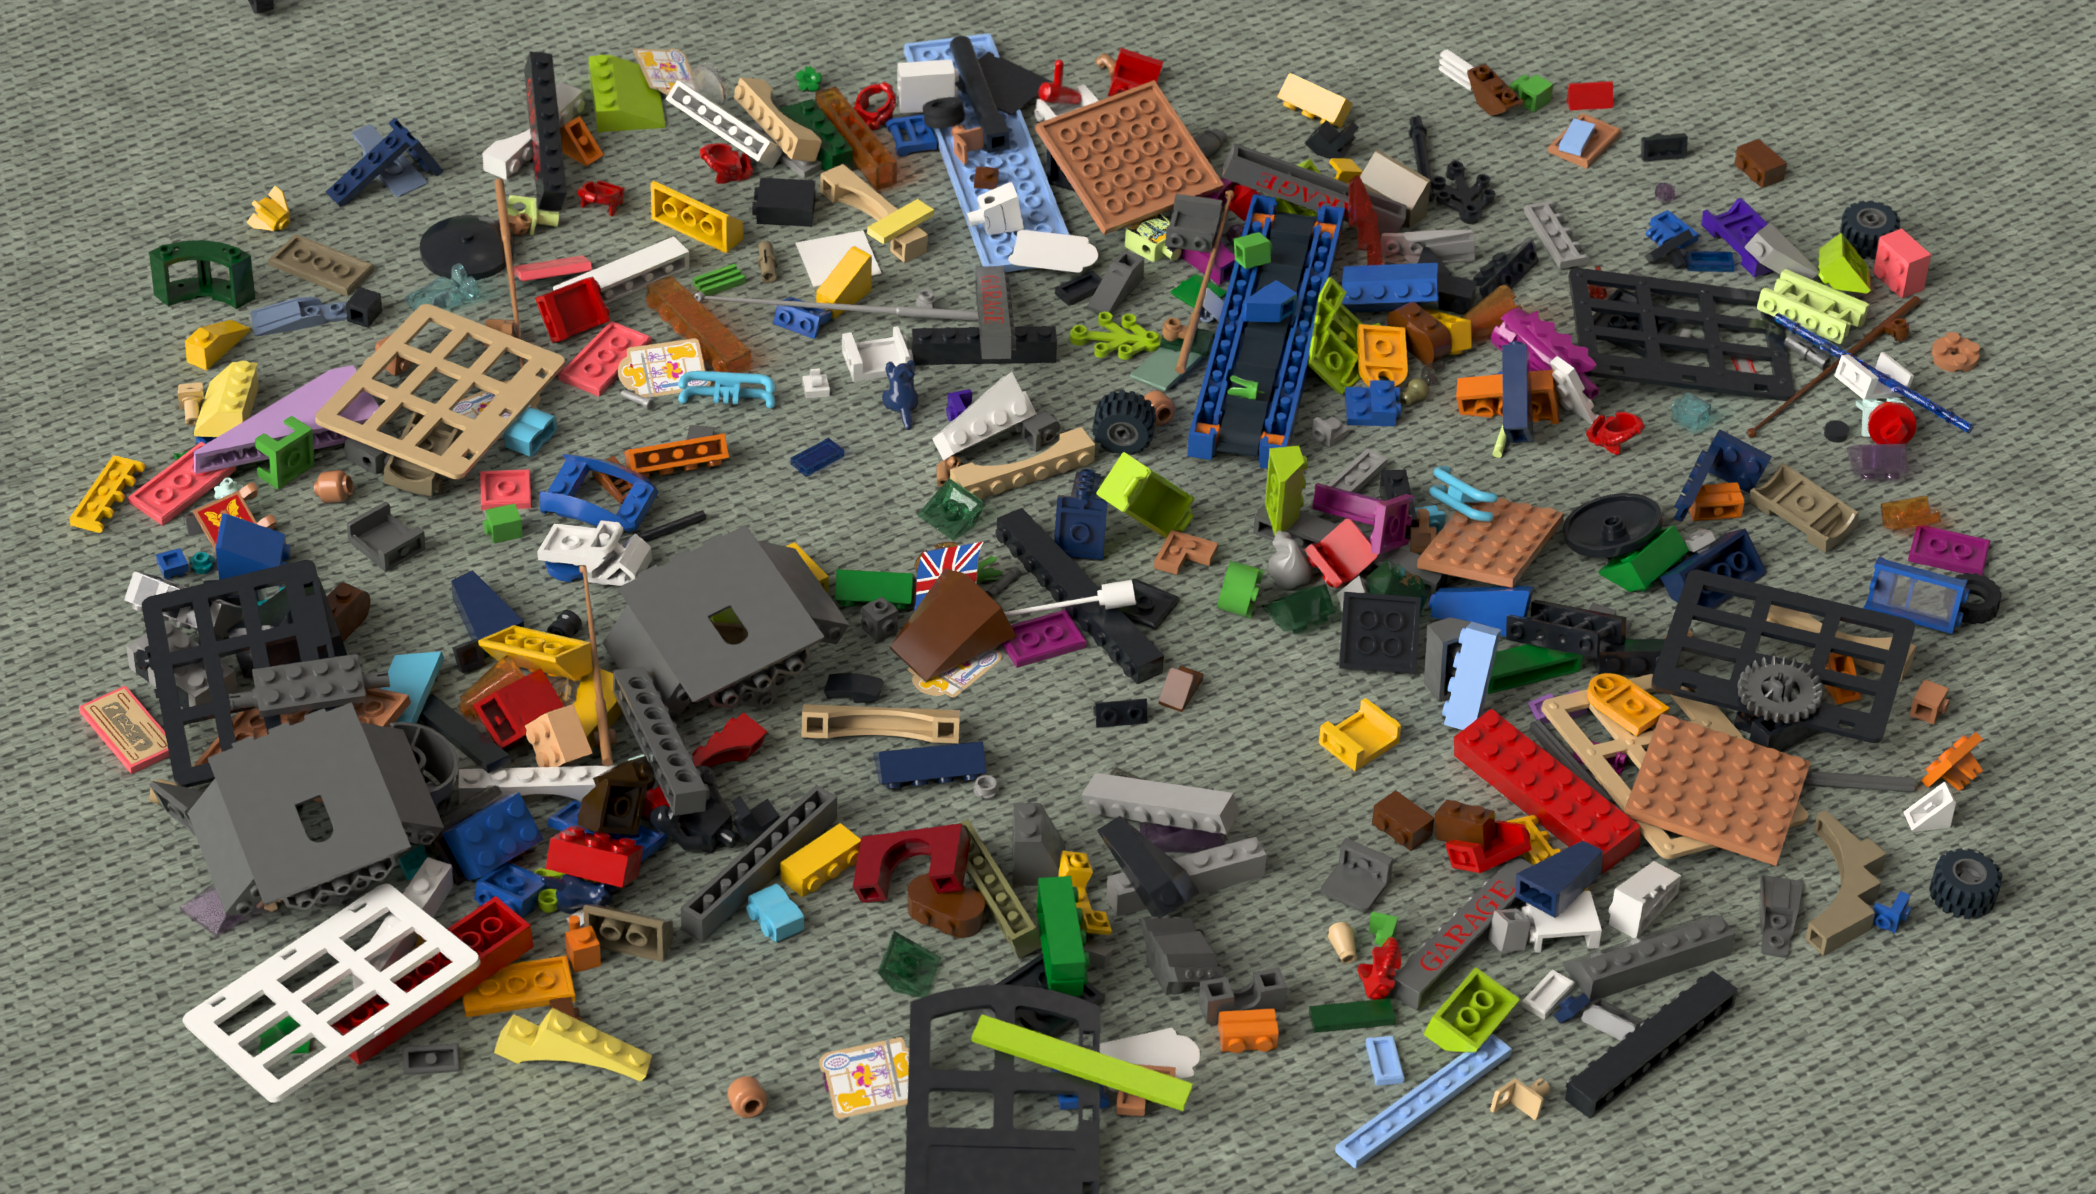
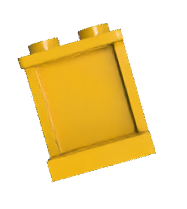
M1364 698L1361 700L1360 710L1340 724L1334 726L1327 721L1320 725L1319 744L1352 770L1357 771L1400 742L1401 725L1396 719L1382 711L1376 704Z

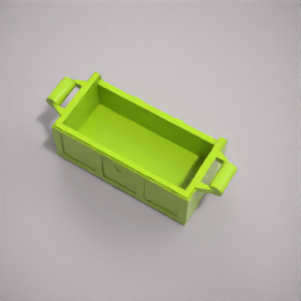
M1125 452L1121 454L1096 492L1098 496L1166 539L1171 530L1184 532L1194 517L1190 507L1195 500L1193 496Z

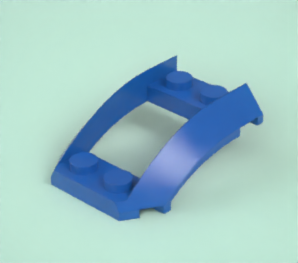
M563 454L566 461L547 492L540 491L541 513L546 514L547 511L555 512L558 516L583 521L596 527L600 521L618 522L627 533L637 530L659 493L657 488L643 475L619 464L599 458ZM590 470L606 473L633 484L616 515L595 504L574 497Z

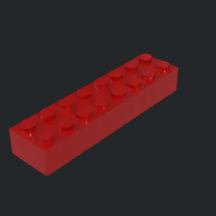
M1493 709L1488 710L1454 736V756L1527 815H1535L1539 820L1538 823L1567 847L1585 841L1603 850L1601 874L1607 872L1640 846L1639 824Z
M495 896L447 929L449 932L478 954L480 959L479 966L348 1056L360 1066L532 949L534 945L531 925ZM439 952L394 982V984L405 993H408L451 964L452 961ZM377 994L332 1024L331 1027L341 1036H344L390 1004Z

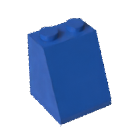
M222 514L216 543L219 580L287 564L285 560H290L291 548L290 544H286L285 534L229 514Z

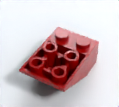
M542 669L493 692L473 704L474 711L491 739L504 751L527 738L525 727L527 724L547 712L565 707Z

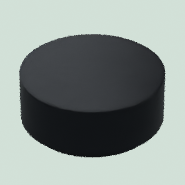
M1832 420L1826 423L1824 436L1829 441L1839 443L1848 438L1849 427L1846 423L1839 420Z

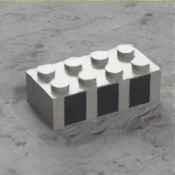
M134 571L124 601L132 603V609L143 612L142 602L145 598L187 587L157 575ZM218 599L210 601L209 605L215 636L217 639L224 640L225 636L229 637L227 630L241 620L243 611L242 607ZM193 606L163 612L164 621L170 620L176 622L175 625L198 631Z
M167 620L165 621L170 652L199 646L198 643ZM146 633L126 646L128 663L131 670L157 688L154 670H151L150 667L147 670L138 669L135 665L137 661L134 653L138 649L145 651V647L149 646ZM204 661L174 668L178 696L182 708L212 702ZM221 661L227 696L229 698L230 693H237L235 671Z

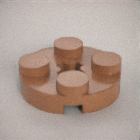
M1948 332L1945 337H1941L1933 343L1931 355L1933 356V362L1945 371L1956 372V370H1964L1963 372H1968L1978 364L1980 346L1966 338L1960 337L1955 332Z

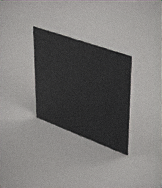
M987 52L978 59L997 109L1010 115L1039 94L1041 84L1052 82L1002 57H995L991 52ZM959 73V81L955 82V86H957L958 90L967 94Z

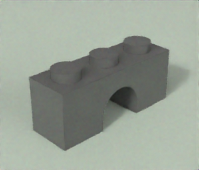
M1279 967L1253 972L1252 981L1241 989H1231L1227 977L1200 981L1198 1004L1206 1024L1218 1022L1219 1012L1285 1010L1287 985Z

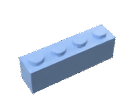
M1471 622L1466 629H1462L1459 637V643L1462 644L1461 652H1457L1453 667L1457 668L1455 677H1451L1448 685V692H1451L1450 700L1445 702L1442 715L1446 716L1444 725L1463 730L1482 716L1501 629Z

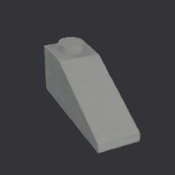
M1771 223L1758 231L1745 246L1761 264L1779 274L1787 269L1813 280L1819 273V270Z

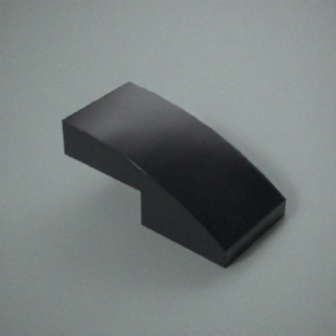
M829 674L824 693L828 699L851 696L854 703L879 700L884 682L881 678L864 674Z

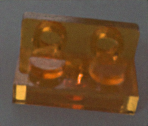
M1927 496L1881 503L1884 528L1897 530L1941 522L1940 512L1930 510Z

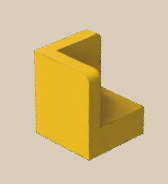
M1331 158L1329 163L1337 171L1335 179L1356 187L1363 171L1352 159Z

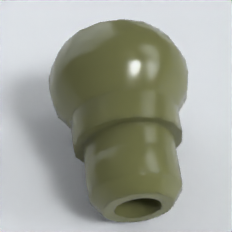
M1416 378L1411 380L1408 388L1401 395V403L1404 406H1412L1419 400L1425 399L1429 394V386L1422 379Z

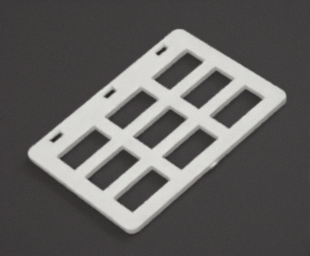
M381 884L184 1015L183 1022L188 1030L269 1102H279L479 966L480 959L475 951L390 884ZM365 904L367 905V906H365L364 908H362L361 910H359L358 912L354 913V911H356L357 909H359V908L362 907L363 905H365ZM388 911L402 920L356 952L343 942ZM414 931L427 941L382 972H379L369 963V961ZM296 951L295 954L284 960L285 957ZM327 952L339 961L338 964L293 994L281 984ZM439 952L452 961L451 964L408 993H405L394 984V982ZM351 973L364 982L363 985L318 1015L305 1005ZM264 994L276 1003L275 1006L230 1036L217 1026ZM377 994L390 1004L344 1036H341L331 1027L332 1024ZM224 998L226 999V1000H224L223 1002H221L220 1004H218L217 1006L212 1007L213 1005H215L216 1003H218V1002L221 1001L222 999H224ZM289 1015L301 1025L254 1058L242 1048L245 1044ZM313 1037L327 1047L279 1080L267 1070L268 1067Z

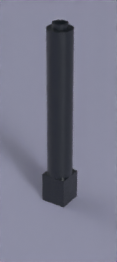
M967 36L955 37L950 43V50L978 123L983 129V142L987 153L1010 149L1009 130L1003 115L999 114L972 42Z

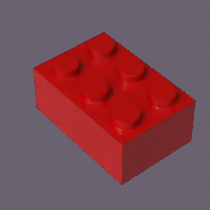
M569 826V828L551 837L545 869L623 888L638 878L644 846L636 845V841L632 839L621 838L619 841L611 839L607 833L595 832L590 834L586 833L582 827Z

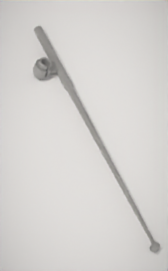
M923 289L917 294L916 307H884L704 296L702 292L695 294V300L698 302L705 299L978 321V312L933 309L935 296L932 291Z

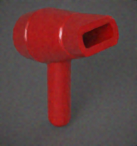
M1058 59L1055 62L1054 82L1041 84L1039 97L1041 100L1049 103L1078 105L1081 101V95L1076 89L1063 85L1064 62Z

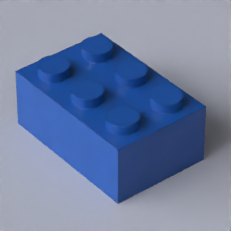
M519 792L502 797L442 833L467 881L484 876L544 840Z

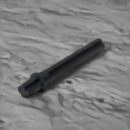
M1412 116L1410 118L1411 128L1409 129V136L1412 138L1417 171L1431 180L1429 201H1433L1435 197L1425 140L1427 129L1423 126L1421 116Z

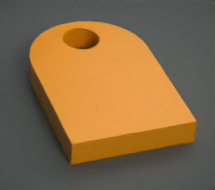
M1358 324L1356 331L1361 379L1369 386L1370 380H1379V376H1385L1389 381H1394L1395 387H1400L1408 373L1405 328Z
M1599 674L1591 679L1587 689V698L1596 709L1635 736L1656 724L1661 713L1668 715L1670 707L1629 679L1617 674Z

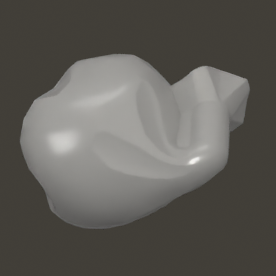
M1277 531L1272 541L1277 552L1269 559V575L1276 581L1277 586L1283 590H1293L1295 587L1307 585L1312 579V569L1307 555L1291 539L1290 533Z

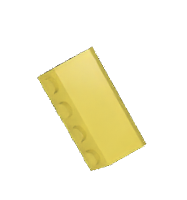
M248 361L232 362L210 381L194 430V436L219 437L250 418L259 388L257 363H250Z

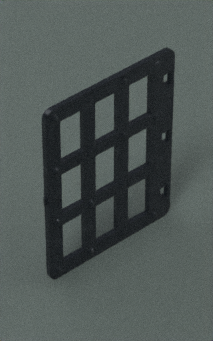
M1572 268L1570 270L1568 279L1578 346L1588 348V356L1597 364L1596 369L1584 372V374L1597 378L1788 401L1794 396L1795 390L1787 349L1784 346L1785 339L1781 319L1762 311V320L1715 313L1713 301L1757 306L1761 291L1584 268ZM1588 284L1635 290L1637 304L1590 298ZM1651 293L1697 298L1700 312L1653 306ZM1592 312L1637 317L1640 320L1641 331L1595 326ZM1655 320L1700 325L1703 328L1704 339L1658 334ZM1718 328L1765 334L1767 347L1721 342ZM1596 339L1644 345L1646 359L1598 353ZM1660 348L1707 353L1709 367L1663 362ZM1723 356L1770 361L1773 375L1726 370ZM1610 370L1622 371V373L1610 372ZM1682 379L1694 380V382L1682 381ZM1754 388L1766 389V391L1754 390Z
M297 561L149 596L143 600L142 611L157 686L155 695L156 699L159 698L175 784L189 788L213 782L215 779L210 763L192 767L184 725L215 718L221 752L233 748L232 743L236 742L231 714L255 709L254 706L231 711L220 657L250 650L254 669L270 667L266 646L297 639L301 662L319 660L318 651L327 648L329 658L335 657L318 574L313 561ZM285 584L293 623L263 630L255 591ZM313 585L315 595L306 596L305 588ZM239 595L247 634L216 641L209 602ZM193 606L201 645L170 652L163 612ZM204 661L212 702L181 709L174 668ZM341 706L328 707L325 710L328 712ZM314 709L312 713L321 709ZM280 715L264 717L267 735L269 734V729L282 725Z
M1692 570L1688 573L1652 677L1651 686L1657 692L1755 715V711H1749L1747 705L1741 702L1737 685L1741 672H1745L1747 665L1752 667L1754 660L1757 661L1760 667L1763 657L1766 658L1768 664H1771L1773 656L1756 652L1761 636L1815 648L1810 665L1806 664L1805 673H1808L1813 668V678L1819 675V683L1875 696L1870 713L1821 702V706L1816 708L1814 714H1809L1808 718L1802 719L1800 717L1798 722L1790 719L1789 723L1869 743H1879L1883 740L1913 638L1915 624L1907 618L1706 571ZM1706 589L1756 601L1751 617L1698 605L1702 590ZM1771 605L1824 617L1820 633L1766 621ZM1692 620L1745 632L1741 647L1736 648L1687 636ZM1840 621L1894 633L1889 650L1836 638ZM1686 651L1735 663L1730 680L1677 668L1681 652ZM1830 652L1883 664L1884 668L1880 681L1825 669ZM1776 657V662L1780 664L1782 658ZM1786 660L1787 665H1790L1793 661ZM1796 662V668H1800L1803 663ZM1681 686L1696 689V692L1682 690ZM1762 690L1765 696L1768 693V691ZM1839 724L1854 727V731L1838 726Z

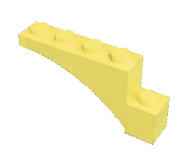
M554 1008L550 1010L539 1026L513 1014L501 1030L494 1050L495 1054L518 1064L521 1061L532 1060L569 1061L605 1068L638 1081H643L646 1077L652 1057L651 1054Z

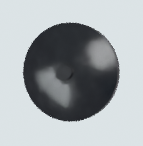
M460 215L446 218L428 228L420 241V256L424 265L434 274L446 279L456 281L481 280L491 277L507 267L500 222L488 217ZM510 232V234H511L510 244H511V253H512V259H513L514 252H515V247H514V238H513V236H512V233Z
M1632 493L1611 494L1590 500L1572 511L1563 524V533L1567 546L1578 554L1599 558L1613 557L1633 552L1650 543L1661 531L1663 517L1659 505L1649 497Z

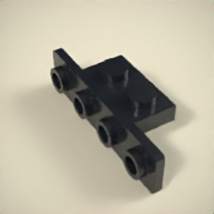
M1526 242L1516 253L1505 254V252L1495 254L1492 260L1487 265L1481 267L1480 272L1473 277V280L1477 281V286H1481L1479 290L1487 308H1492L1539 262L1532 242Z

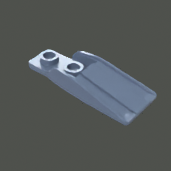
M371 124L353 131L352 135L363 148V156L384 139ZM402 154L377 176L397 197L427 184V180Z
M297 297L250 312L255 336L294 331L326 324L327 322L347 320L346 302L322 305L321 300L317 297Z

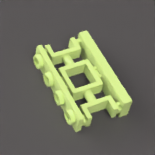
M1785 269L1782 271L1780 278L1776 280L1774 291L1768 288L1761 290L1757 309L1841 344L1844 341V337L1848 336L1851 325L1856 327L1863 326L1870 304Z

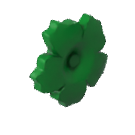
M806 66L805 72L800 70L795 76V80L798 81L799 90L802 92L807 88L809 92H816L819 90L818 84L823 79L821 73H815V69L811 66Z

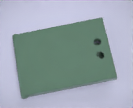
M1167 341L1130 374V378L1166 392L1202 359V355L1191 351L1185 372L1179 374L1175 369L1182 347Z

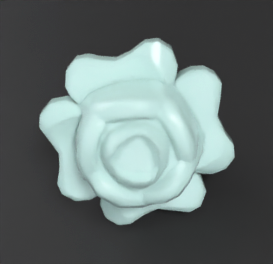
M225 478L220 483V486L214 487V496L216 499L223 498L239 491L243 486L241 484L237 485V482L231 478Z

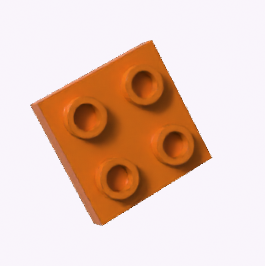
M1977 732L1969 738L1965 735L1953 744L1956 749L1953 747L1948 748L1938 757L1941 762L1936 759L1925 769L1928 774L1921 780L1922 783L1929 788L1942 777L1958 791H1961L1964 788L1963 785L1970 783L1968 777L1974 780L1977 777L1976 774L1979 775L1983 771L1970 752L1983 738Z

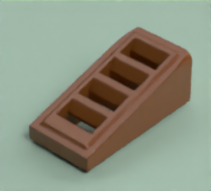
M615 456L606 459L607 461L621 465L615 458ZM592 471V476L622 504L628 493L623 496L621 493L628 489L631 490L633 484L612 475L607 476L606 473ZM615 478H618V479H619V480H617V481H615V482H613V483H612V481H611V480H613V479H615ZM622 483L625 484V486H623V487H621V488H619V489L616 488L617 486H619V485L622 484Z

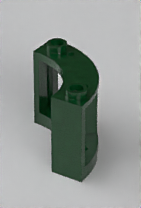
M192 240L164 244L149 252L154 296L168 307L179 302L197 299V296L212 297V300L226 303L238 309L255 299L251 255L238 247L215 241ZM196 260L198 277L170 282L169 265ZM210 261L228 267L230 281L212 278Z

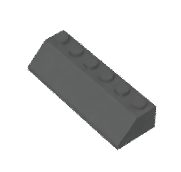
M1704 915L1564 961L1563 966L1582 993L1584 992L1593 1001L1597 998L1601 999L1730 956L1735 933L1721 915Z

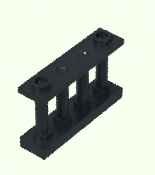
M1534 600L1531 602V617L1507 615L1506 640L1598 658L1600 641L1622 644L1626 641V617Z

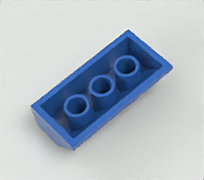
M1438 263L1343 267L1342 288L1347 293L1342 304L1351 313L1393 311L1409 302H1415L1424 310L1439 309Z

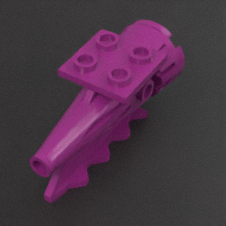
M1515 308L1501 318L1504 322L1500 328L1497 325L1495 326L1491 337L1494 347L1502 352V345H1509L1513 341L1527 344L1530 351L1531 371L1552 370L1550 362L1558 356L1575 368L1585 388L1582 392L1586 397L1593 400L1598 396L1600 389L1584 374V372L1596 369L1597 365L1588 356V348L1573 345L1571 343L1572 336L1569 334H1559L1555 331V323L1540 320L1538 318V310L1529 315L1521 308Z

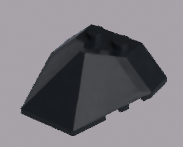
M319 579L335 657L347 656L341 634ZM313 585L305 588L306 596L315 595ZM286 587L258 607L263 630L293 623ZM244 618L227 630L229 638L247 634ZM297 639L266 646L270 667L301 662ZM327 648L318 651L319 659L329 658ZM251 651L235 654L243 677L253 678L252 669H254Z

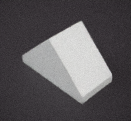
M1943 782L1906 809L1904 815L1913 832L1950 828L1956 801L1948 784Z

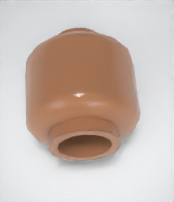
M1151 391L1145 395L1144 399H1149L1152 402L1151 406H1154L1156 410L1155 426L1168 424L1175 415L1176 408L1174 402L1161 391Z
M342 470L326 471L321 473L318 480L314 483V492L324 503L344 502L353 493V482L351 477Z
M740 1077L731 1083L728 1088L727 1097L734 1112L740 1117L753 1118L758 1116L767 1106L768 1098L761 1083L754 1077Z

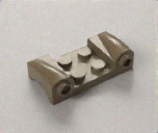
M413 412L399 440H403L425 415ZM440 422L418 447L442 456L463 431ZM392 454L384 468L385 484L418 495L433 497L435 493H440L443 480L439 478V473Z
M1784 463L1779 466L1776 473L1766 484L1750 490V504L1768 516L1774 512L1807 534V541L1824 553H1827L1858 526L1859 512Z

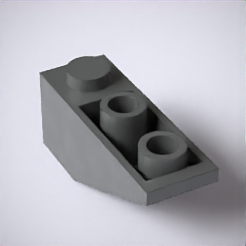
M1124 249L1111 263L1087 305V309L1098 314L1101 312L1112 313L1143 280L1145 258Z

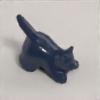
M909 360L907 363L898 364V366H895L893 362H888L885 370L890 388L889 390H884L882 401L887 409L901 413L905 428L910 430L912 425L911 411L918 405V394L914 388L915 362Z
M568 874L562 875L560 879L549 876L541 878L545 885L556 889L557 908L567 914L575 913L577 908H584L585 905L589 904L606 906L612 901V893L615 890L613 885L590 882Z

